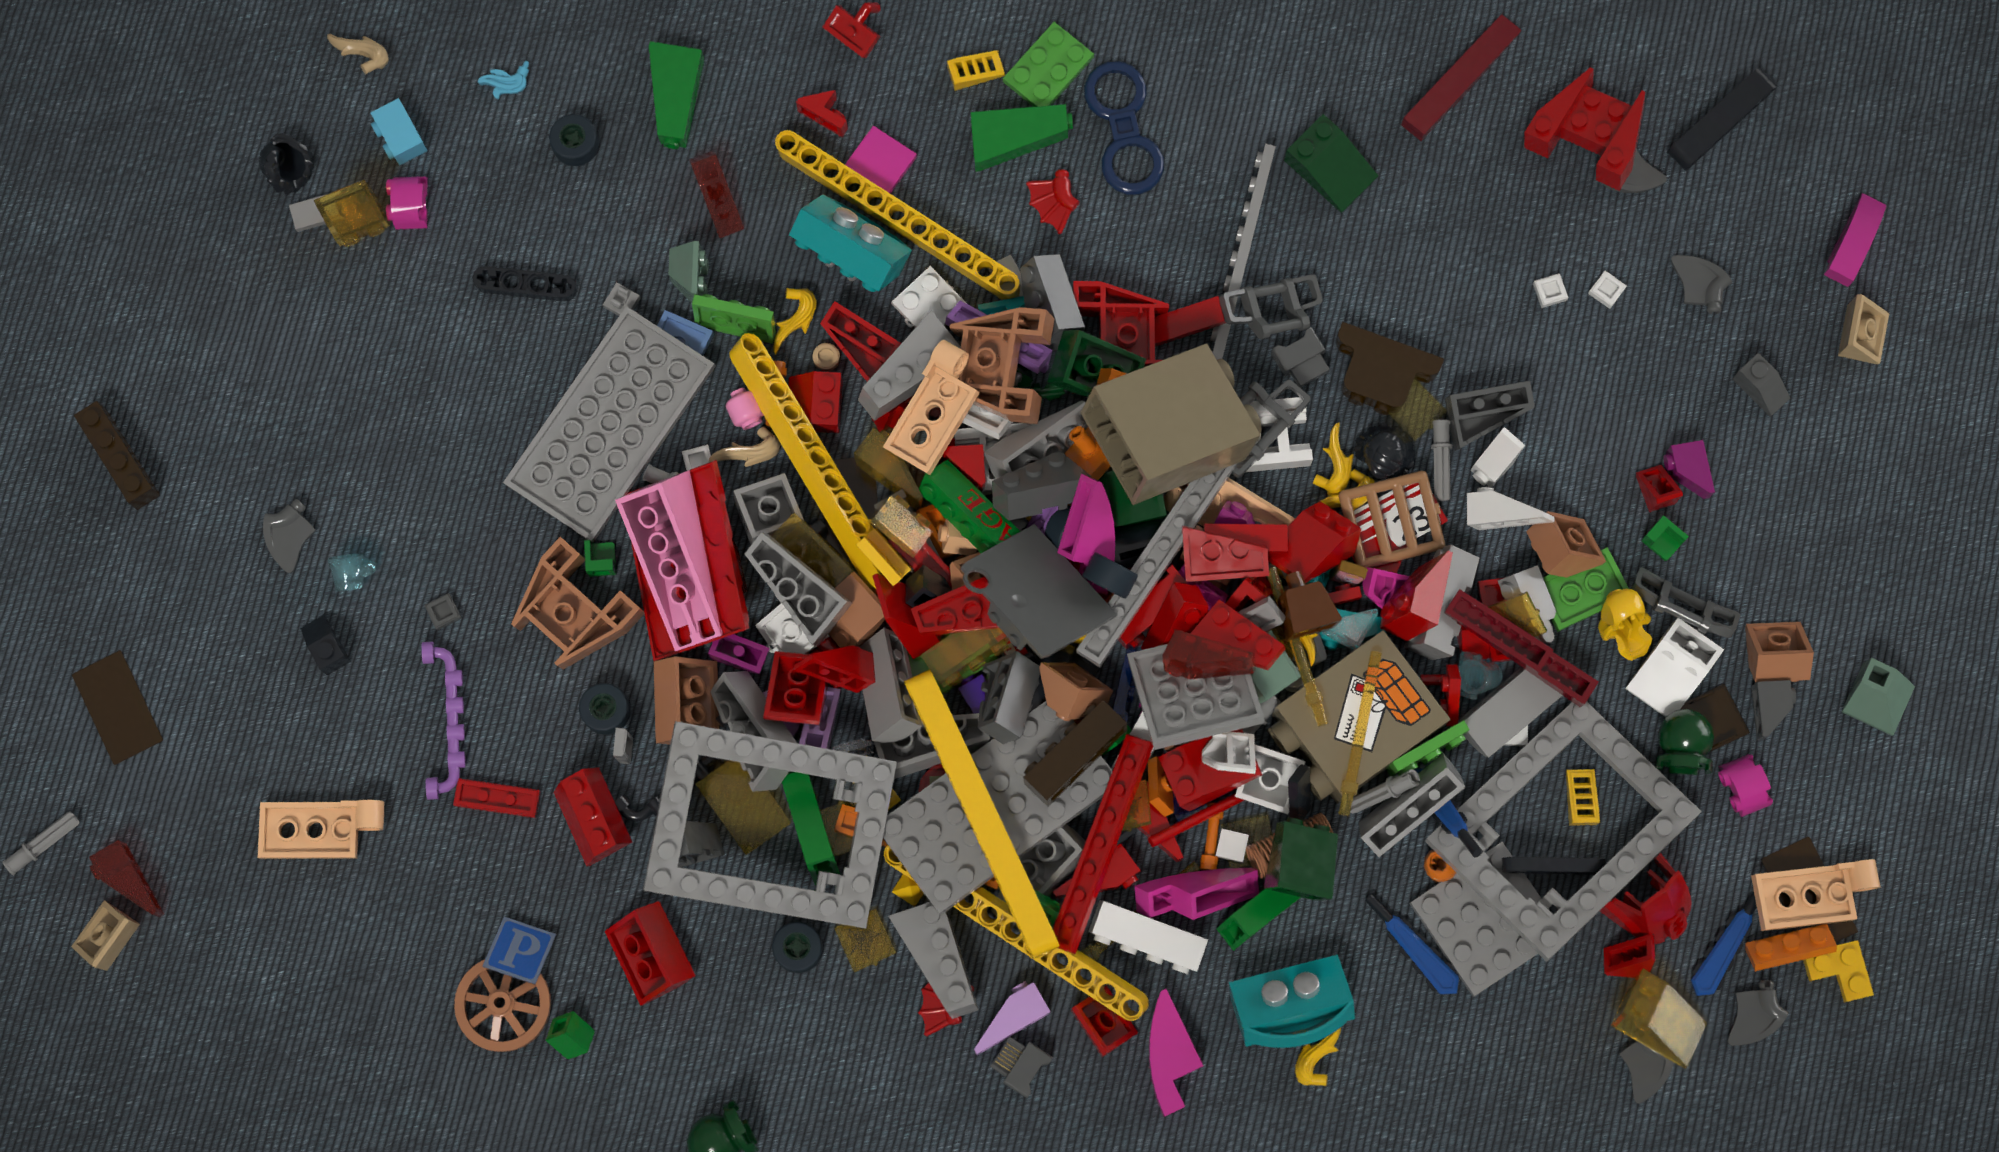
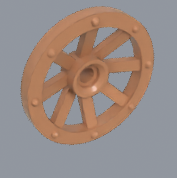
M482 960L464 975L457 988L454 1008L458 1025L465 1036L481 1048L495 1052L518 1050L535 1040L548 1021L551 1010L549 987L540 973L535 985L526 982L516 989L509 991L513 977L504 974L500 989H497L487 971L489 969L483 967L485 960ZM479 976L489 991V996L469 993L471 985ZM537 987L540 1007L517 1002L516 999ZM500 998L505 1000V1005L502 1008H498L496 1005L497 1000ZM466 1001L487 1005L484 1010L471 1020L468 1019ZM515 1010L538 1015L534 1024L527 1032L513 1014ZM491 1015H494L489 1040L481 1036L474 1028ZM503 1018H506L518 1038L499 1042Z

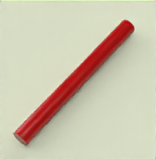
M1236 793L1148 837V841L1152 847H1155L1245 800L1235 797Z

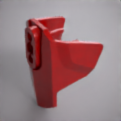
M1661 852L1653 860L1669 881L1666 883L1651 869L1647 872L1652 878L1650 885L1658 891L1644 903L1639 902L1627 891L1624 894L1623 902L1613 898L1600 910L1602 914L1636 938L1648 934L1654 935V944L1665 942L1667 937L1675 940L1681 936L1687 928V917L1691 911V895L1679 870L1676 872Z

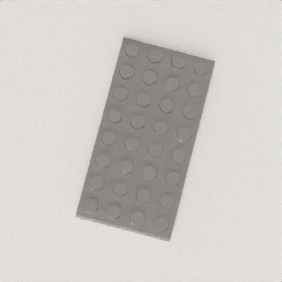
M626 306L503 483L594 543L618 508L615 500L625 496L630 491L716 365Z
M1046 701L1028 713L1025 721V731L1021 738L1006 744L992 739L971 755L1019 858L1100 800L1104 795L1112 774V769L1100 756L1049 807L1024 784L1025 769L1032 762L1036 761L1038 763L1046 756L1044 754L1045 750L1053 742L1058 744L1065 737L1064 732L1067 728L1075 723L1073 719L1071 721H1064L1058 718L1056 711L1047 706ZM946 773L887 815L883 834L884 841L940 916L994 877Z

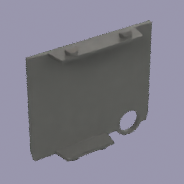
M1034 524L968 560L961 567V570L964 573L963 582L965 586L974 593L983 594L989 600L990 606L987 615L1005 633L1010 642L1019 650H1022L1028 644L1042 659L1056 653L1115 618L1117 613L1064 556L1057 553L1058 549ZM972 572L983 574L988 580V586L982 589L973 587L968 582V574Z

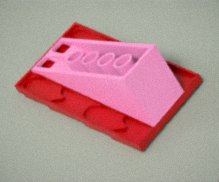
M717 460L631 491L615 500L631 539L653 662L749 628V615L741 587L743 583L733 546V533L725 505L726 497Z

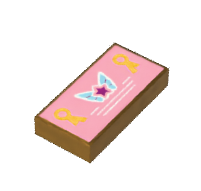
M1343 560L1332 570L1329 580L1341 584L1351 583L1352 587H1357L1366 578L1368 569Z

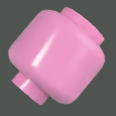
M740 388L730 394L732 398L727 401L726 409L734 426L747 430L763 422L762 417L764 415L751 391Z

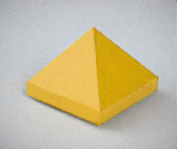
M904 874L892 890V893L914 907L924 894L916 882Z

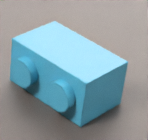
M399 98L371 112L375 121L370 124L378 138L384 137L386 144L382 146L390 160L395 157L400 166L427 152L423 141Z

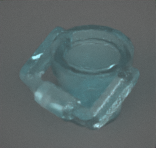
M356 553L328 558V566L331 569L336 591L363 588L364 577L375 573L377 563L365 558L364 554Z
M1462 651L1458 667L1461 676L1460 696L1477 699V694L1497 688L1502 681L1500 667L1493 662L1483 661V655Z

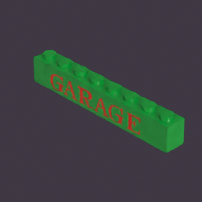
M949 460L936 466L931 475L925 473L918 491L945 519L959 530L963 537L967 538L978 549L980 554L1021 532L1010 520H1007L993 507V504Z

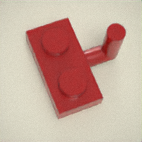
M866 2L854 17L843 7L836 5L823 28L859 56L867 58L881 36L866 26L864 21L870 13H878L881 7L878 3Z
M1446 665V674L1420 675L1424 685H1441L1444 699L1439 700V705L1451 719L1446 725L1455 726L1458 724L1461 676L1458 665Z

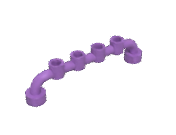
M422 642L423 664H432L435 662V658H440L445 662L449 775L446 781L438 783V777L426 778L427 800L439 799V794L453 789L459 780L460 768L466 767L465 751H459V741L465 740L464 724H458V714L464 713L463 697H457V686H463L462 670H456V661L451 652L445 648L434 647V642Z

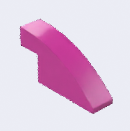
M1863 193L1861 194L1827 261L1829 265L1824 273L1825 276L1847 287L1850 286L1880 226L1886 209L1885 204Z
M1085 474L1080 476L1057 551L1058 554L1072 561L1081 562L1079 573L1082 576L1094 553H1099L1112 561L1115 560L1114 520L1107 494L1100 481ZM1085 578L1097 593L1108 595V590Z
M1225 868L1188 872L1135 886L1137 912L1148 918L1174 910L1194 920L1259 894L1258 870L1255 868Z
M1167 989L1162 990L1158 996L1149 1034L1151 1081L1163 1117L1185 1107L1173 1081L1203 1067Z

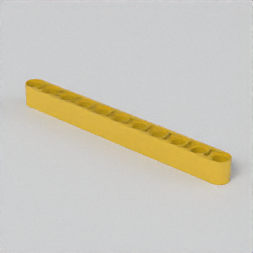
M785 130L777 135L775 145L778 153L789 164L998 298L1005 300L1019 296L1020 282L1014 272L798 134ZM787 142L795 143L794 147L790 150L782 149L783 145ZM808 156L817 157L814 163H804L805 158ZM835 169L839 171L833 178L825 176L829 170ZM853 183L860 185V188L855 192L847 190L848 186ZM879 197L882 199V202L877 206L869 204L872 198ZM896 211L904 213V216L899 220L891 218V215ZM918 225L926 227L925 232L922 234H915L913 229ZM940 239L948 241V245L944 248L934 246ZM962 253L971 256L967 262H959L956 259ZM985 267L993 270L992 274L987 277L979 275V271ZM1005 282L1015 284V287L1010 291L1001 289L1002 284Z
M745 333L729 353L732 363L748 390L752 392L760 410L861 579L877 594L872 575L877 573L883 574L856 545L874 529L762 341L754 334Z
M929 669L905 680L904 683L1032 958L1034 959L1058 948L1059 943L931 670Z
M887 845L884 850L886 862L913 880ZM980 886L971 893L974 897L973 904L966 902L964 898L953 906L1032 958L1021 933L1015 934L1011 930L1010 924L1015 922L1007 903ZM988 907H993L997 911V919L989 917L987 913ZM1056 948L1034 958L1035 961L1128 1021L1138 1019L1149 1006V1000L1142 991L1078 949L1074 955ZM1058 953H1063L1067 956V965H1063L1058 961ZM1081 968L1088 969L1091 972V980H1085L1081 976ZM1105 984H1110L1115 988V996H1110L1105 992ZM1129 999H1133L1139 1004V1011H1133L1129 1008Z

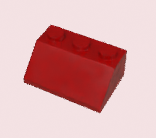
M599 767L581 769L560 781L553 793L587 867L632 843V839Z
M659 901L633 910L604 931L640 1006L682 986L696 976Z

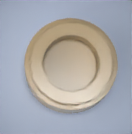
M830 343L818 345L813 352L815 366L822 371L835 369L840 362L838 349Z

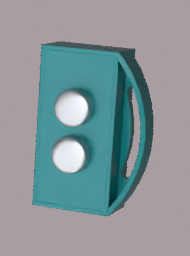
M826 195L819 196L801 208L789 233V236L796 239L795 244L799 248L815 251L818 253L817 258L824 262L826 266H839L842 275L846 276L850 281H855L858 278L863 281L862 286L871 292H879L899 277L912 251L904 242L882 226Z
M1338 955L1229 982L1231 1002L1245 1047L1255 1044L1272 1048L1307 1045L1329 1036L1347 1021L1355 1019L1354 1000Z

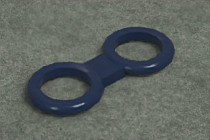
M1121 61L1106 62L1097 66L1088 75L1084 85V98L1089 109L1098 117L1109 121L1113 142L1105 149L1101 159L1102 173L1107 183L1116 191L1126 195H1140L1151 190L1160 181L1164 172V158L1159 147L1150 139L1140 136L1135 116L1142 108L1146 99V84L1141 73L1132 65ZM1110 73H1120L1127 76L1136 88L1134 100L1122 109L1104 107L1095 96V86L1103 76ZM1128 146H1137L1144 149L1153 160L1151 175L1139 183L1122 181L1115 175L1112 168L1114 156L1121 149Z

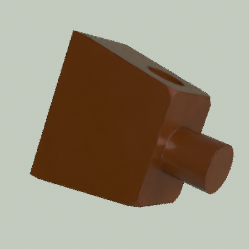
M1301 571L1285 576L1289 589L1278 597V606L1286 616L1284 623H1282L1286 642L1332 629L1342 621L1338 610L1320 581L1305 584Z

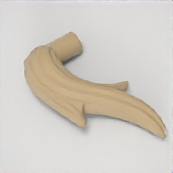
M327 34L329 42L335 48L342 51V56L357 54L371 59L361 64L365 74L377 68L383 69L388 63V55L385 48L366 36H363L362 40H351Z
M761 427L757 434L764 441L753 446H741L732 442L731 447L723 448L712 454L709 462L717 460V462L745 460V467L775 457L780 451L781 443L766 427Z

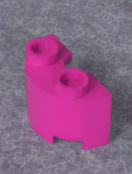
M394 177L393 179H387L386 190L387 195H390L391 205H386L387 220L393 221L395 229L427 228V177Z
M1748 754L1718 766L1720 769L1718 776L1724 787L1729 786L1733 793V796L1730 797L1731 806L1736 813L1739 812L1741 817L1772 805L1773 799L1767 793L1771 786L1760 764L1755 766L1753 755Z

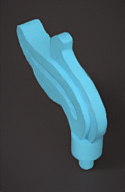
M525 61L523 66H519L517 73L514 75H509L499 69L490 70L491 74L480 77L478 83L479 85L486 84L495 87L493 95L496 99H499L502 94L519 93L526 87L529 62Z

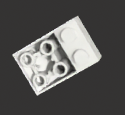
M1677 618L1668 627L1625 689L1666 717L1682 708L1724 649L1683 620Z

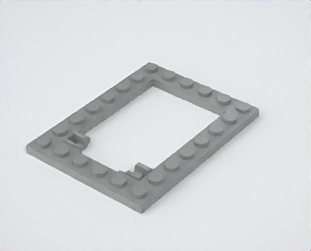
M1571 702L1459 807L1458 812H1463L1468 819L1466 823L1468 832L1483 851L1479 857L1474 858L1461 840L1452 834H1446L1441 825L1427 837L1425 842L1547 962L1702 811L1588 702L1582 707ZM1577 736H1580L1647 800L1659 814L1568 901L1552 888L1536 903L1531 898L1527 900L1487 861L1489 856L1484 851L1500 835L1486 822ZM1477 831L1483 835L1480 840L1473 836ZM1552 905L1558 909L1555 914L1548 909Z
M675 721L643 890L866 928L897 762ZM703 755L836 779L832 799L856 803L855 812H857L848 865L844 867L843 875L819 871L816 889L810 890L678 867L698 756ZM845 781L854 783L853 791L844 789ZM826 884L835 885L834 893L825 892Z

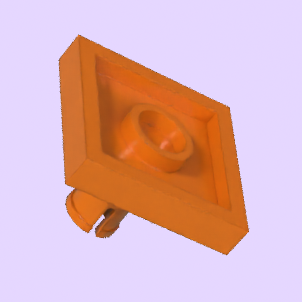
M1077 426L1069 433V438L1074 443L1064 454L1092 478L1099 480L1108 470L1110 464L1089 427L1085 430L1084 427Z

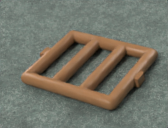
M1418 471L1358 486L1339 493L1338 497L1343 516L1356 525L1357 522L1351 500L1366 496L1381 554L1366 558L1361 538L1359 537L1354 554L1357 565L1373 568L1444 548L1445 540L1438 517L1441 511L1439 503L1434 502L1428 475L1425 471ZM1415 483L1419 484L1433 541L1422 544L1417 543L1403 486ZM1391 489L1407 548L1395 551L1391 550L1377 493Z

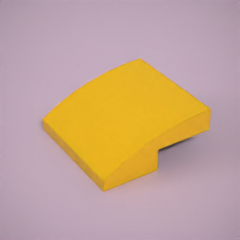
M874 528L856 544L893 586L912 569L877 528Z

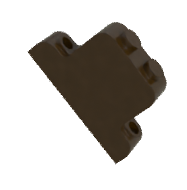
M1342 322L1336 338L1338 350L1351 356V362L1341 386L1343 395L1352 404L1358 406L1366 404L1374 407L1373 410L1382 415L1398 413L1407 399L1413 380L1424 383L1433 381L1437 377L1444 358L1345 322Z

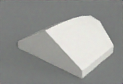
M1226 732L1214 735L1202 750V763L1217 770L1255 774L1254 734Z

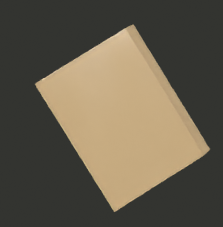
M1856 295L1847 305L1838 356L1880 364L1889 313L1864 295Z
M104 900L71 947L91 966L107 971L140 924Z

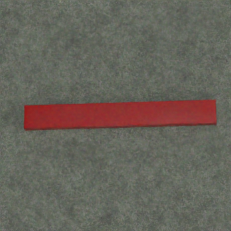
M1126 734L1053 928L1059 943L1057 949L1074 955L1077 952L1152 752L1153 745L1151 741Z

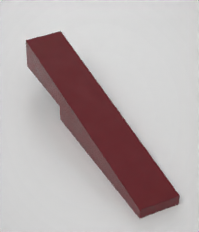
M1501 14L1403 118L1401 126L1422 141L1447 112L1457 105L1518 37L1522 30Z
M1460 589L1444 612L1579 707L1585 705L1599 683L1596 679L1553 652L1554 649Z

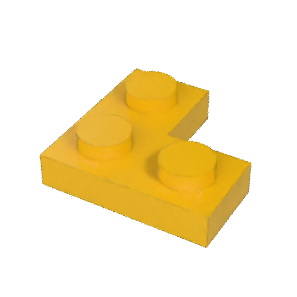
M1858 940L1837 945V952L1803 960L1809 981L1836 975L1844 1002L1874 995Z

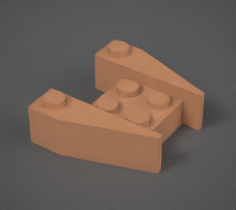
M1019 307L950 324L949 328L958 337H962L960 349L969 354L968 362L958 380L980 392L973 403L974 405L1011 422L1038 424L1042 397L1034 389L1014 388L1021 342L1051 344L1054 317L1046 309Z
M559 537L541 557L511 625L521 631L531 621L564 651L555 661V664L564 670L628 633L645 613L621 590L603 610L597 607L568 581L570 576L585 561V558L563 538Z

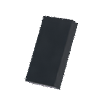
M1301 764L1288 780L1289 818L1303 821L1311 810L1309 766Z

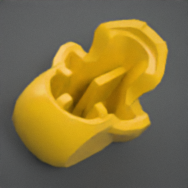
M1616 589L1606 596L1601 611V620L1598 623V630L1602 640L1615 639L1619 653L1630 661L1644 656L1652 642L1651 635L1643 629V625L1651 622V617L1646 612L1644 603L1637 591L1632 589Z

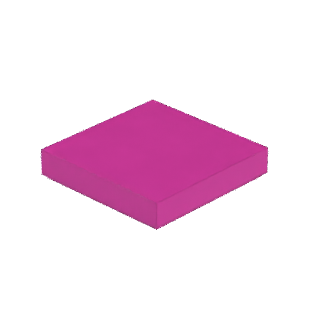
M873 126L845 165L891 194L917 158V154Z

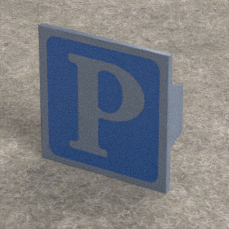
M503 917L483 967L535 985L556 934Z

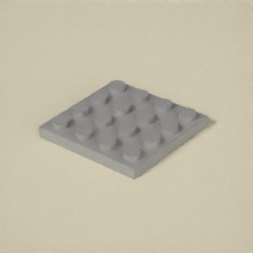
M1184 640L1127 654L1154 750L1265 723L1247 664L1238 662L1235 658L1209 653L1208 650L1186 646Z
M1503 842L1485 852L1489 856L1487 861L1527 900L1531 898L1537 903L1542 899L1525 874L1502 872V858L1513 857ZM1457 873L1452 879L1440 882L1409 903L1449 963L1456 969V973L1473 997L1538 954Z

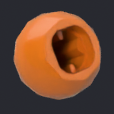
M1433 849L1425 856L1424 870L1432 880L1445 882L1456 875V872Z

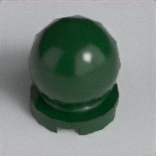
M1690 709L1676 710L1667 715L1660 724L1658 731L1659 746L1665 754L1656 757V768L1661 771L1663 766L1669 767V773L1681 775H1697L1698 770L1705 769V774H1711L1713 771V761L1705 757L1712 749L1714 742L1713 727L1709 720L1700 712Z
M734 1100L723 1105V1115L712 1113L697 1120L691 1126L687 1137L688 1152H757L759 1148L755 1145L757 1140L747 1119L740 1120L737 1110L740 1108Z

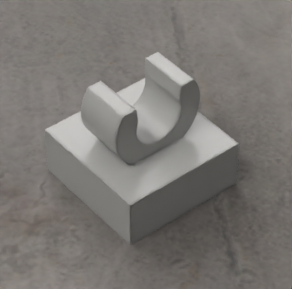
M616 283L603 303V307L620 316L626 306L634 310L641 298L640 295Z

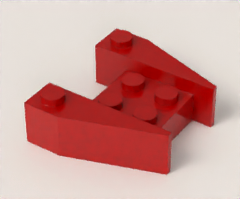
M1590 67L1537 111L1524 132V148L1549 158L1560 138L1601 156L1596 164V181L1620 191L1633 169L1644 111L1645 91L1642 90L1631 106L1593 89L1594 69Z
M1073 281L1072 291L1081 316H1099V339L1145 358L1144 367L1162 361L1155 360V317L1168 313V303L1101 281Z

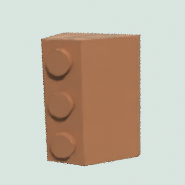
M675 656L654 661L656 743L671 744L675 721L719 729V723L716 721L719 712L710 692L718 681L717 661Z

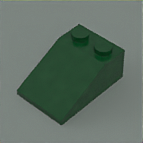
M1324 114L1286 150L1284 161L1340 213H1343L1378 178V174L1344 132Z
M1067 330L1062 333L1047 382L1067 391L1089 397L1093 387L1097 385L1101 368H1113L1128 374L1144 368L1146 359L1081 330Z

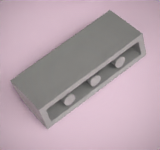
M883 628L860 646L861 649L873 653L876 682L863 689L872 741L880 743L902 740L922 727L921 718L904 683L905 680L912 678L907 650L893 631Z
M1520 667L1458 719V723L1463 720L1465 721L1470 730L1464 737L1478 752L1489 758L1563 695Z
M1444 753L1418 773L1420 778L1419 786L1404 791L1398 798L1390 797L1358 822L1360 837L1378 857L1383 855L1465 788L1461 775Z

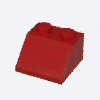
M813 371L789 377L788 386L816 432L839 433L843 387L841 373Z

